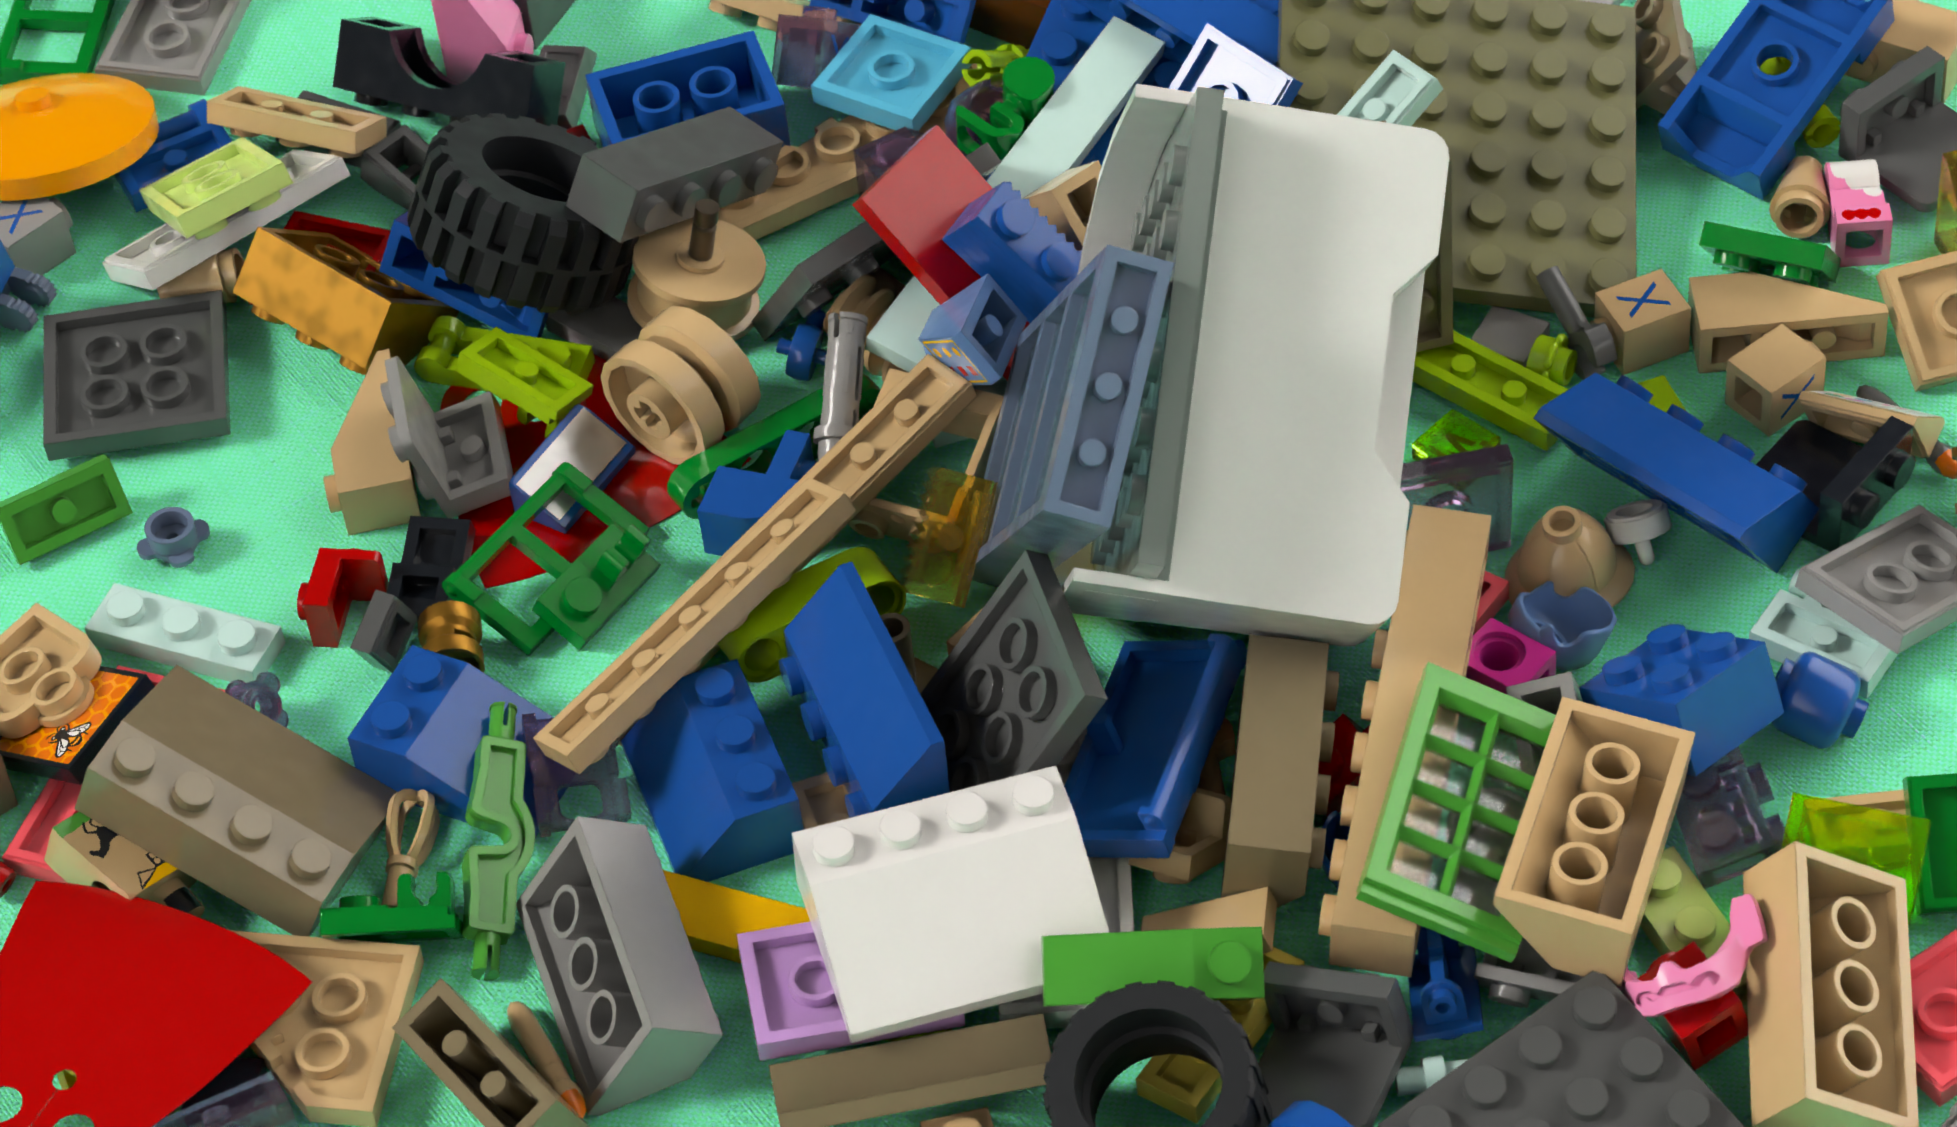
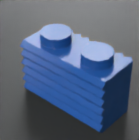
M1002 182L969 203L942 238L981 277L989 273L1028 319L1029 323L1077 276L1082 250L1075 249L1074 242H1066L1065 233H1057L1056 225H1048L1047 216H1039L1038 208H1032L1029 199H1021L1020 190H1012L1011 182Z

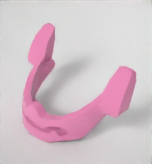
M1745 894L1731 899L1730 932L1718 951L1706 961L1688 969L1680 967L1673 961L1660 964L1657 976L1649 981L1638 980L1637 973L1629 971L1627 965L1622 985L1617 988L1622 991L1626 998L1646 1018H1657L1686 1006L1723 997L1740 984L1753 948L1768 940L1759 903L1752 894Z

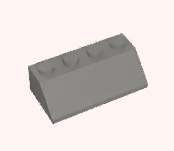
M577 816L518 899L516 906L576 1082L583 1092L587 1114L601 1116L690 1079L723 1036L719 1018L714 1011L701 976L699 964L694 957L684 930L679 910L675 905L663 873L661 861L656 854L646 825Z

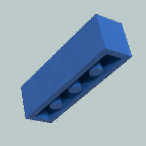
M1074 0L1091 10L1093 15L1107 23L1115 16L1164 41L1163 56L1183 65L1208 23L1277 66L1278 14L1274 15L1251 0Z

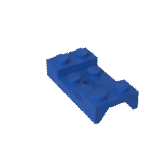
M1749 0L1658 123L1662 149L1764 200L1786 170L1789 162L1796 156L1794 143L1852 63L1855 61L1862 65L1894 22L1893 0ZM1775 57L1786 58L1792 63L1786 72L1779 75H1768L1759 69L1764 61Z

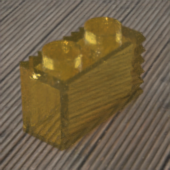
M932 467L926 471L930 479L922 483L927 492L920 495L924 504L916 508L920 517L913 520L917 529L909 533L913 542L906 545L910 554L903 557L907 566L899 570L903 576L899 583L903 586L906 593L965 608L976 567L977 555L982 545L998 482L942 467Z

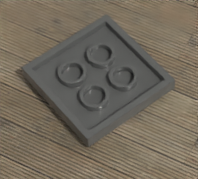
M222 290L44 316L43 445L49 461L231 435L227 311Z

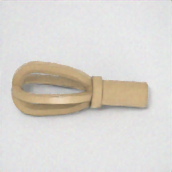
M402 789L391 797L388 804L385 830L389 854L385 870L388 875L381 905H388L390 908H397V880L401 874H411L414 878L417 877L418 867L429 856L438 834L440 817L435 806V798L432 793L424 789L419 791ZM418 804L423 808L420 823L407 855L401 854V841L404 823L410 810Z

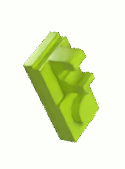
M495 327L459 352L456 372L481 386L486 391L491 392L504 401L507 399L518 406L517 419L522 424L526 425L534 418L547 424L545 438L550 435L575 405L592 395L594 386L498 327Z

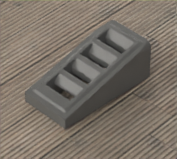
M402 125L362 154L361 179L380 194L408 210L416 188V184L411 180L420 175L429 144L408 126ZM402 165H407L409 168L402 173L398 170Z

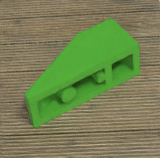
M1262 927L1194 928L1041 936L1043 1006L1090 1005L1099 995L1107 991L1113 992L1124 988L1125 984L1140 981L1142 984L1157 983L1158 980L1175 982V985L1187 988L1192 986L1204 991L1206 996L1214 1001L1253 1000L1265 997Z

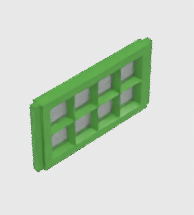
M1428 662L1423 669L1356 891V899L1512 963L1517 955L1523 936L1492 904L1556 715Z

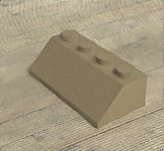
M1249 634L1238 723L1221 898L1268 886L1277 901L1278 908L1305 895L1309 868L1322 869L1326 828L1313 827L1314 815H1327L1331 775L1318 774L1319 762L1331 763L1335 723L1322 722L1323 710H1336L1340 675L1338 671L1327 670L1329 643Z

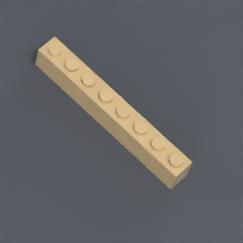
M1413 504L1409 529L1406 531L1398 604L1395 612L1389 618L1391 619L1389 630L1377 629L1374 638L1371 668L1381 669L1379 681L1366 680L1361 720L1371 721L1369 733L1356 732L1350 771L1361 773L1358 786L1346 785L1343 795L1340 825L1350 827L1348 840L1335 839L1332 851L1329 880L1339 881L1337 895L1324 894L1321 906L1318 935L1330 937L1329 965L1412 977L1421 925L1356 899V891L1423 669L1430 662L1466 677L1488 558L1492 515ZM1438 706L1431 734L1454 743L1459 714ZM1425 751L1417 779L1446 790L1451 761ZM1412 796L1404 825L1437 838L1442 808ZM1399 842L1390 872L1428 887L1433 855Z

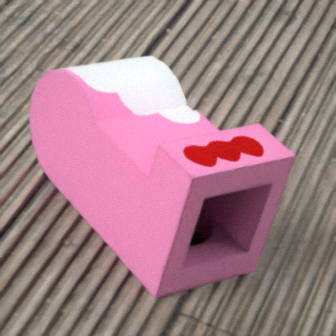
M1876 160L1826 162L1824 166V179L1831 207L1827 224L1831 250L1841 258L1840 267L1889 264L1893 218L1890 204L1885 202L1884 192L1880 189ZM1850 232H1864L1871 235L1875 239V243L1867 248H1852L1846 245V234Z

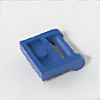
M202 99L189 104L188 112L160 122L158 136L151 148L139 160L115 174L114 177L134 210L139 212L147 208L139 189L227 145L232 140L223 126L207 123V101Z

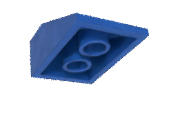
M414 645L409 648L347 738L355 768L397 792L402 789H414L416 791L424 789L434 795L435 806L439 814L467 823L465 815L473 782L475 750L482 737L489 736V707L492 703L503 701L505 702V711L508 703H513L518 708L514 740L522 741L526 744L523 800L527 804L534 821L535 838L577 775L571 769L545 756L533 739L554 717L471 664Z

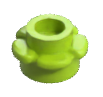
M1563 333L1558 334L1556 338L1541 334L1532 345L1526 368L1559 385L1567 386L1576 368L1577 351L1568 348L1569 339Z

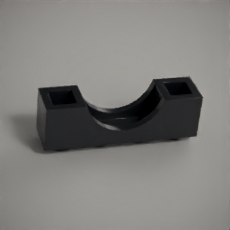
M375 16L341 19L333 87L355 92L354 101L362 104L387 106L389 101L402 104L401 112L403 114L415 117L434 118L436 113L450 116L449 123L454 120L460 121L469 115L477 114L481 118H485L490 113L505 114L507 118L518 119L519 116L533 118L536 120V123L551 126V124L557 125L566 62L520 51L487 53L484 55L476 71L460 84L446 77L432 62L425 47L420 27Z

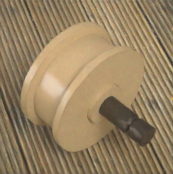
M711 199L698 200L695 204L693 218L639 236L638 242L634 245L632 262L635 274L629 283L627 303L630 313L642 328L661 311L671 306L691 308L710 318L727 332L734 341L744 337L754 327L751 321L760 309V299L757 291L765 277V255L760 245L748 233L735 225L718 219L720 207L716 201Z

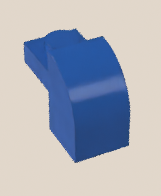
M786 429L766 474L718 465L697 510L705 553L722 556L818 462L814 460L810 433Z

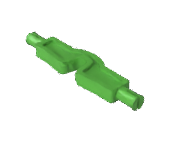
M503 701L492 703L489 707V736H483L475 750L473 782L465 815L466 822L470 826L499 836L504 844L471 846L466 851L462 862L464 894L462 935L465 939L474 940L471 976L480 980L485 972L484 981H491L500 977L501 945H505L515 930L518 879L528 865L535 845L534 821L527 804L523 800L526 744L522 741L514 740L517 706L509 702L504 711L505 702Z

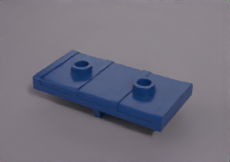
M1215 633L1209 634L1207 640L1124 641L1104 689L1108 700L1087 726L1086 735L1064 785L1077 818L1088 858L1170 857L1175 845L1176 835L1192 794L1195 793L1199 784L1200 774L1217 731L1220 730L1225 718L1224 713L1241 670L1246 665L1247 648L1242 639L1233 640L1228 635Z

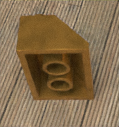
M257 227L233 289L234 294L253 304L251 312L257 317L275 324L283 325L286 323L297 329L296 339L317 349L328 350L330 348L341 355L339 363L342 366L366 375L376 352L389 349L391 358L398 356L404 366H406L419 354L423 347L430 343L428 334L437 317L452 316L457 318L459 313L458 310L379 272L381 263L376 262L371 256L334 235L323 232ZM329 243V244H331V245H333V246H335V247H337V248H339V249H341V250H338V249H335V248H332V247H329V246H326V245ZM368 264L376 267L375 272L365 270Z

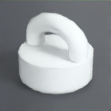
M1656 499L1641 500L1619 506L1607 513L1604 518L1606 531L1613 544H1635L1638 559L1643 565H1650L1655 559L1651 539L1665 534L1672 527L1667 504Z

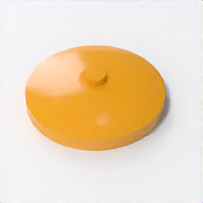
M95 73L47 75L0 86V201L36 199L77 190L107 179L139 160L154 144L159 132L155 104L150 93L139 84L128 79Z

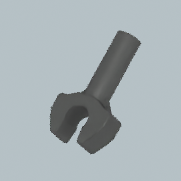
M1558 266L1546 269L1536 279L1569 337L1567 347L1577 351V364L1574 373L1582 380L1595 372L1600 375L1605 373L1606 368L1604 365L1616 361L1618 358L1614 340L1607 325L1604 322L1590 324Z

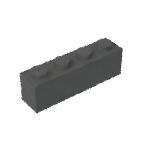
M726 107L582 154L566 207L621 243L693 218L695 204L698 200L711 199L716 201L719 207L722 208L765 193L777 176L778 166L776 162L784 141L732 107Z

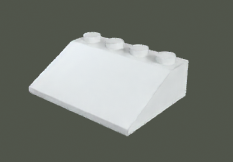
M1056 765L792 833L797 884L851 1043L1043 993L1041 936L1109 933L1077 818Z

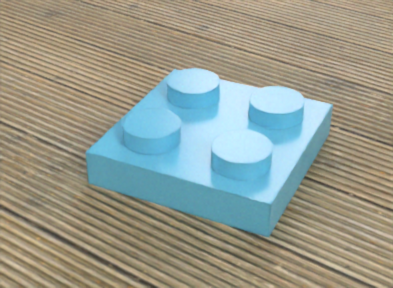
M870 14L812 83L813 103L914 137L963 77L961 69H969L972 64L962 63L965 55L971 51V47Z

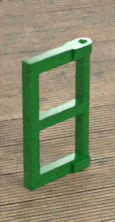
M32 0L13 1L0 39V84L6 85L25 79L55 74L92 73L115 0H96L92 12L30 10ZM22 29L85 32L76 63L24 61L23 59L12 58Z
M568 462L561 463L552 472V476L456 572H452L442 582V588L454 601L464 602L473 606L480 613V617L484 622L528 656L555 630L542 618H539L532 627L528 626L472 581L510 543L557 579L571 563L536 537L526 527L562 491L606 525L614 524L623 533L630 524L636 526L646 536L649 531L648 526L597 488L590 478Z

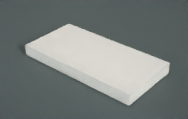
M293 149L278 158L284 163L293 183L279 190L281 198L275 203L257 211H249L246 207L227 217L229 224L224 229L203 239H196L195 235L186 238L165 223L106 257L102 264L111 281L155 290L257 230V227L265 226L349 177L351 174L342 157Z

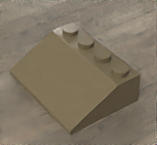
M176 665L120 722L90 763L82 783L75 810L288 933L296 936L310 937L320 923V908H330L386 824L388 804L391 797L397 791Z

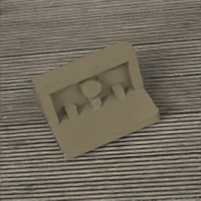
M1637 0L1633 6L1636 7V111L1645 104L1665 115L1697 72L1691 34L1684 27L1680 0Z

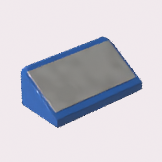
M580 404L575 405L511 478L509 490L514 511L516 512L552 476V472L563 462L572 464L590 478L597 488L603 491L636 453L634 445L590 409ZM562 491L533 521L566 534L587 509Z

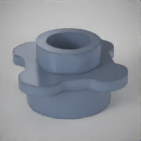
M166 507L154 512L147 519L144 526L146 538L138 542L137 551L143 560L157 558L171 564L172 567L182 568L194 561V551L201 541L209 537L210 529L206 521L201 519L194 520L192 514L186 509Z

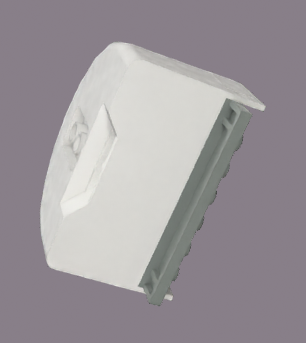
M1136 84L1114 129L1099 173L1084 237L1078 274L1107 245L1173 262L1174 265L1111 527L1054 569L1070 610L1074 614L1247 635L1323 642L1343 647L1356 646L1364 642L1393 615L1399 600L1410 502L1400 489L1425 271L1439 253L1449 166L1448 146L1440 135L1424 128L1224 97L1225 90L1198 86L1195 92Z

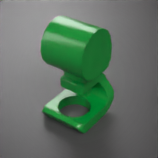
M1026 56L1008 63L1002 77L1003 103L997 101L990 107L991 125L964 106L957 105V147L968 155L981 147L967 132L966 127H968L977 134L983 145L988 142L1002 162L1022 136L1024 130L1029 127L1054 94L1055 74L1053 68L1046 61L1037 57Z

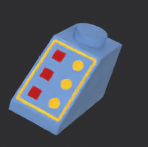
M987 273L933 309L918 340L923 344L926 355L930 354L968 380L972 385H992L1002 378L1016 347L1019 334L1023 331L1028 319Z

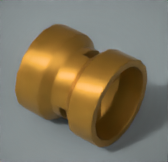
M443 601L428 606L418 619V637L422 648L467 662L484 673V653L480 645L483 636L480 613L473 606L460 601Z

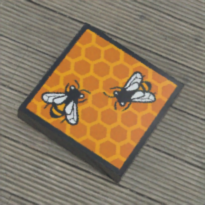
M100 666L99 671L90 681L94 687L93 700L78 718L59 727L50 728L41 725L32 733L20 738L9 739L0 735V755L2 756L5 768L81 785L90 763L120 722L155 687L146 674Z

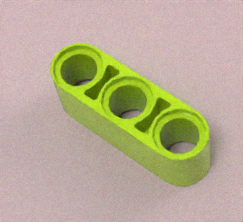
M868 547L847 549L794 573L787 583L774 589L749 613L743 625L728 633L717 644L730 661L738 660L747 681L756 683L768 681L781 675L779 659L788 657L784 629L839 565L853 562L879 615L886 613L901 614L906 605V592L903 586L878 555Z

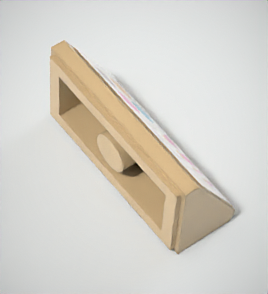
M1801 391L1798 398L1809 421L1850 441L1866 444L1891 416L1914 426L1911 455L1921 458L1930 457L1945 424V420L1941 416L1834 391Z

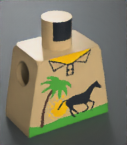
M77 812L52 827L44 861L67 883L115 891L129 900L135 897L143 898L199 918L203 914L205 907L189 889L197 881L195 878L93 819Z

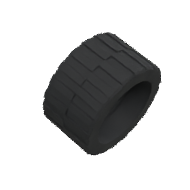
M1158 980L1157 983L1142 984L1140 981L1125 984L1124 988L1113 992L1107 991L1099 995L1093 1003L1084 1009L1080 1008L1069 1019V1025L1063 1033L1058 1034L1052 1045L1053 1052L1050 1061L1046 1062L1043 1077L1046 1082V1092L1043 1096L1045 1109L1052 1121V1127H1096L1095 1119L1099 1103L1114 1079L1128 1067L1139 1061L1165 1054L1195 1057L1212 1065L1221 1075L1223 1084L1219 1100L1211 1115L1201 1127H1268L1272 1122V1107L1267 1097L1269 1091L1249 1038L1242 1025L1236 1023L1231 1011L1219 1000L1215 1002L1207 997L1204 991L1192 986L1187 988L1175 985V982Z

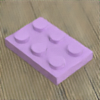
M810 922L737 934L759 1061L965 1026V1014L851 1043Z

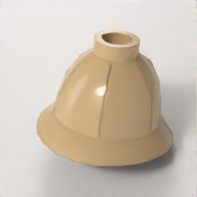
M1556 506L1547 511L1526 534L1522 546L1508 563L1504 579L1509 581L1508 600L1512 606L1520 592L1530 593L1545 582L1552 581L1554 591L1558 595L1570 596L1580 587H1588L1597 592L1614 607L1629 592L1634 581L1635 566L1630 553L1624 545L1613 544L1606 529L1598 520L1580 509L1570 506Z

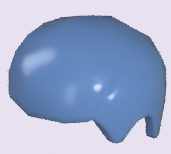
M1552 581L1545 582L1530 593L1520 592L1508 614L1509 627L1556 651V669L1576 670L1590 664L1598 656L1617 622V617L1610 603L1593 589L1580 587L1570 596H1561L1555 593Z

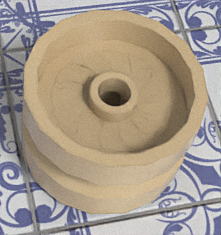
M671 306L653 318L641 329L638 339L625 344L604 363L600 376L604 395L615 416L628 432L651 453L676 465H680L694 455L721 442L725 432L737 428L757 409L761 398L758 377L748 357L732 337L710 318L691 308Z

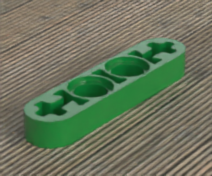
M863 374L859 421L874 407L881 390L865 374ZM823 387L681 463L673 471L667 483V492L670 498L686 516L692 519H699L697 510L718 465L741 469L749 456L758 450H762L761 455L753 464L741 470L766 474L786 429L800 431L811 422H814V425L808 433H810L814 460L818 458V444L813 443L814 428L820 425Z

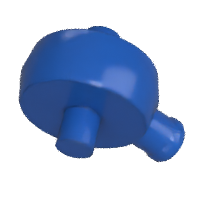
M817 311L806 319L805 324H799L792 341L780 338L778 341L776 352L788 356L785 374L795 380L810 381L816 365L825 366L827 351L821 349L824 331L822 330L823 321L826 316L824 311Z

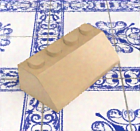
M1562 696L1492 904L1552 968L1582 977L1591 971L1605 974L1615 986L1621 987L1682 794L1695 732Z
M1794 841L1743 872V895L1752 894L1759 903L1768 937L1767 942L1753 948L1746 965L1752 1127H1919L1906 879Z

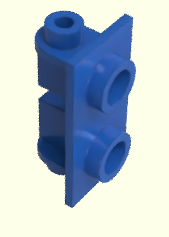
M1421 926L1417 944L1418 954L1415 955L1412 977H1408L1414 1041L1450 1040L1466 1033L1483 1031L1484 1024L1479 981L1474 977L1477 966L1475 948L1469 945L1459 947L1457 940Z

